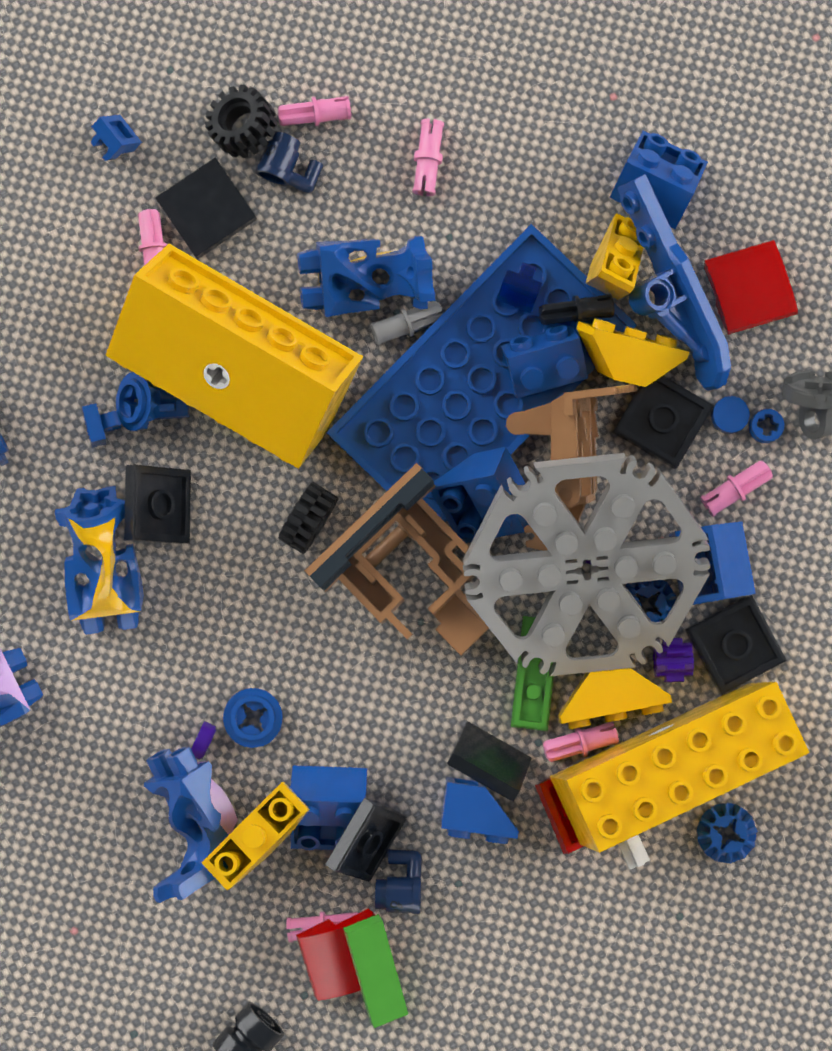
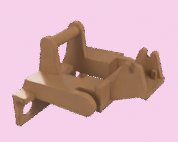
M631 384L565 392L551 403L510 414L506 420V427L514 435L533 434L551 436V460L597 456L596 438L599 437L595 411H598L597 397L637 391V385ZM597 476L562 480L555 487V492L578 523L586 504L596 500ZM530 525L525 526L524 532L533 533L535 536L533 539L527 540L525 545L542 551L548 550Z

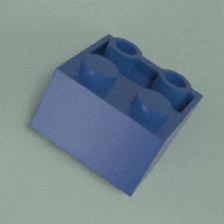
M643 130L609 198L621 203V195L617 188L646 174L669 226L676 229L694 195L708 161L701 159L692 150L681 149L668 143L659 134H650Z
M502 447L472 454L435 480V488L431 493L452 530L465 543H471L501 483L504 490L510 495L513 494L509 491L507 483L509 477L517 485H525L526 483L508 449ZM519 514L509 515L505 518L495 538L524 533V527L529 524Z
M743 522L701 527L708 538L707 542L710 550L698 552L695 558L708 559L710 563L708 572L710 575L693 605L756 594ZM681 530L670 533L669 537H679ZM677 579L680 593L683 588V583Z
M292 766L290 789L310 810L290 834L291 849L334 850L364 798L367 799V768Z
M446 777L441 828L447 829L448 836L470 839L471 833L484 834L486 841L499 844H508L509 838L518 839L519 831L515 823L486 786L474 780Z

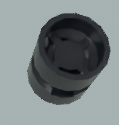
M248 1002L235 1016L236 1026H227L215 1039L213 1047L216 1051H271L284 1036V1032L267 1012L258 1005Z

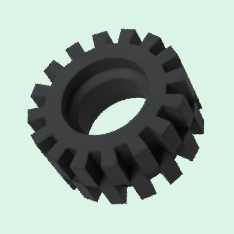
M239 85L238 91L232 86L228 88V95L223 91L218 94L221 98L218 103L214 100L211 102L210 106L214 111H207L205 117L209 121L205 122V128L209 131L207 132L208 135L226 154L229 153L235 158L239 154L242 158L248 157L249 150L255 155L259 153L258 145L261 144L265 148L269 144L265 138L267 136L273 138L275 134L271 127L277 126V120L274 118L276 113L268 101L254 87L250 86L248 88L246 85ZM250 113L249 119L242 127L232 130L234 123L239 117Z
M312 482L303 492L299 501L293 507L294 509L287 517V521L284 523L278 539L300 553L305 554L326 524L339 498L315 482Z

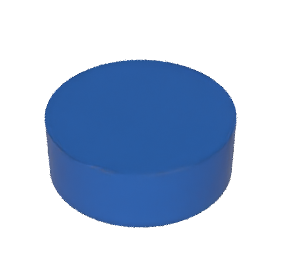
M727 396L720 399L711 411L713 425L717 430L725 434L739 432L747 425L750 418L747 404L736 396Z

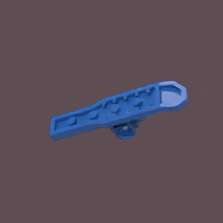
M645 174L617 188L621 195V205L630 215L636 228L637 239L641 246L646 249L655 272L654 276L635 285L629 294L628 301L630 307L638 315H648L651 319H657L678 340L685 343L692 352L695 374L700 384L707 391L719 389L726 385L731 370L728 342L692 264L677 243ZM649 290L654 294V304L649 299Z

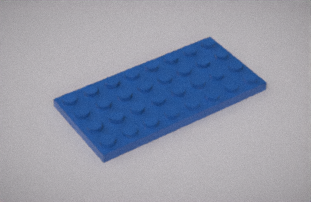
M530 224L329 429L327 435L386 492L416 463L434 482L474 453L506 447L510 455H512L531 434L514 435L510 433L506 427L508 416L514 412L525 411L551 403L565 392H573L584 380L517 399L507 360L501 346L510 343L515 337L522 335L536 336L545 333L548 328L557 325L572 326L580 337L575 321L548 325L541 324L539 306L572 301V297L575 295L579 298H588L606 294L586 284L587 276L539 230ZM615 303L614 317L600 319L615 324L614 330L624 332L626 326L632 328L637 326ZM594 319L582 322L592 325ZM580 337L589 376L595 369V366ZM429 492L423 500L446 523L447 520L432 493Z

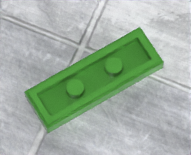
M522 617L520 636L527 635L536 617ZM521 655L518 658L511 727L548 731L554 676H550L549 671L544 675L540 673L538 667L542 660L540 658L532 659L527 668L522 666Z
M379 914L344 927L345 937L368 1017L373 1028L408 1015L383 920Z

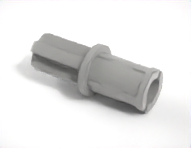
M437 301L428 303V309L414 308L405 311L403 308L399 310L397 315L370 323V329L376 344L379 346L384 342L406 334L409 337L413 336L414 331L431 326L443 314V311Z

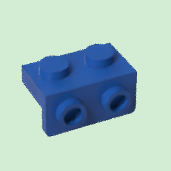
M553 326L548 328L543 334L532 337L528 335L513 338L510 343L501 346L507 360L517 399L588 379L580 337L572 326Z

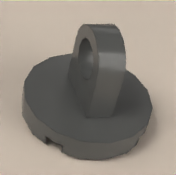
M812 370L794 372L786 376L782 386V395L784 399L792 404L799 405V424L803 433L808 438L814 440L831 435L832 371L825 372V377L815 376V371ZM815 413L817 414L820 420L819 427L815 422Z

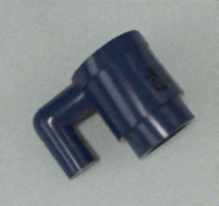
M275 131L273 138L267 141L269 144L263 151L255 173L259 177L277 185L291 186L304 193L313 192L323 164L316 160H310L304 176L293 172L299 157L298 150L301 142L289 134Z
M389 849L388 864L407 865L406 877L388 876L387 879H376L375 909L386 910V912L420 914L422 855L416 850Z

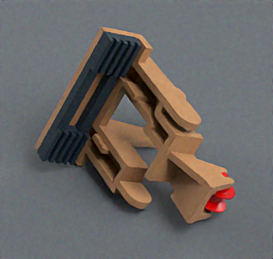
M416 463L304 571L325 592L340 580L382 625L389 620L408 640L413 634L393 614L405 599L375 567L406 537L412 538L433 559L427 564L428 567L448 587L428 607V610L441 623L435 630L462 656L489 627L470 605L462 591L464 583L471 582L475 576H464V564L454 552L459 549L465 555L469 546L423 500L435 488L433 479ZM396 523L398 526L364 557L362 554Z

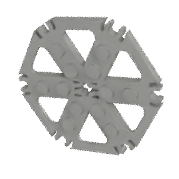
M625 453L533 462L535 469L540 472L541 476L536 477L534 470L526 466L524 467V472L529 480L525 485H517L509 477L507 483L509 491L513 495L504 490L501 483L463 558L464 576L473 575L478 577L475 582L464 583L467 601L516 663L521 655L522 666L527 668L532 659L540 658L542 660L538 667L541 674L544 675L549 671L550 676L637 667L635 660L630 654H634L638 662L646 663L642 652L643 648L652 646L659 654L663 652L658 637L662 638L669 647L710 575L708 569H710L708 559L695 558L698 552L709 551L710 546L705 532L659 468L655 474L653 464L648 462L644 471L634 473L633 469L637 464L635 456L630 455L626 458ZM602 476L608 480V483L586 525L582 528L555 492V487L560 481L566 479ZM653 499L659 500L665 505L681 528L679 537L624 542L643 505ZM512 514H519L524 517L548 549L545 551L491 556L489 553L490 547L505 518ZM584 560H590L593 566L590 567V573L583 574L580 569L583 566ZM665 579L680 580L683 583L682 591L668 616L660 622H652L624 585L627 583ZM549 592L526 636L515 635L494 609V604L500 597ZM590 605L616 639L618 646L610 654L574 658L566 653V647Z

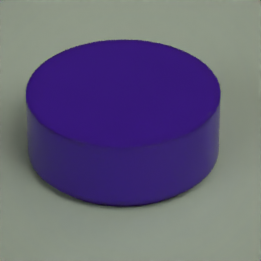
M206 721L203 722L191 747L195 758L198 760L203 759L217 730L215 725Z

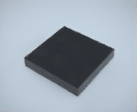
M216 157L155 197L196 259H199L257 220L255 214Z
M662 376L647 387L639 386L612 433L673 469H677L714 405Z
M136 464L126 465L124 540L190 544L191 470Z
M752 595L685 629L719 695H723L787 661Z
M467 721L447 764L514 802L521 790L532 758Z
M364 798L325 865L335 872L364 881H371L407 817L394 809Z

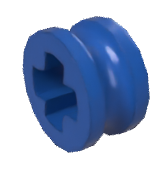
M763 409L757 412L749 422L751 437L760 443L775 441L782 435L785 428L782 415L773 409ZM765 417H769L770 424L775 425V431H770L768 436L763 435L761 427H757L758 421L762 422Z

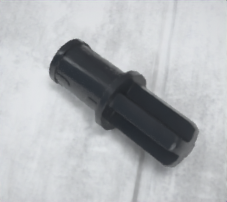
M611 294L588 298H579L575 295L572 297V301L539 306V319L543 325L575 321L576 325H578V321L614 317V302Z

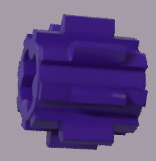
M673 638L668 647L662 639L663 652L660 654L653 647V669L656 678L664 677V682L672 683L684 682V677L693 676L694 654L691 643H683L682 638Z

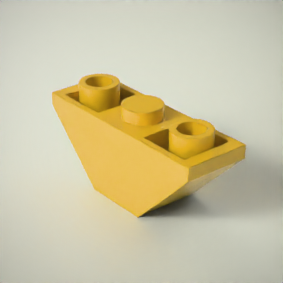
M618 213L614 215L591 262L586 279V284L605 294H611L617 300L630 294L634 289L644 249L637 239L636 228L630 217L625 218Z
M594 318L592 325L578 321L576 329L597 372L613 380L647 387L687 360L690 353L677 347L678 340L668 336L657 334L656 339L652 340L646 338L647 332L626 326L625 331L620 332L614 330L615 324Z
M631 668L587 672L557 716L559 723H568L569 729L590 726L591 718L601 716L605 717V722L626 719L627 711L641 709L642 715L663 712V704L672 703V698L670 694Z
M283 781L201 863L228 891L264 861L292 833L310 809ZM223 861L228 865V869L223 866Z

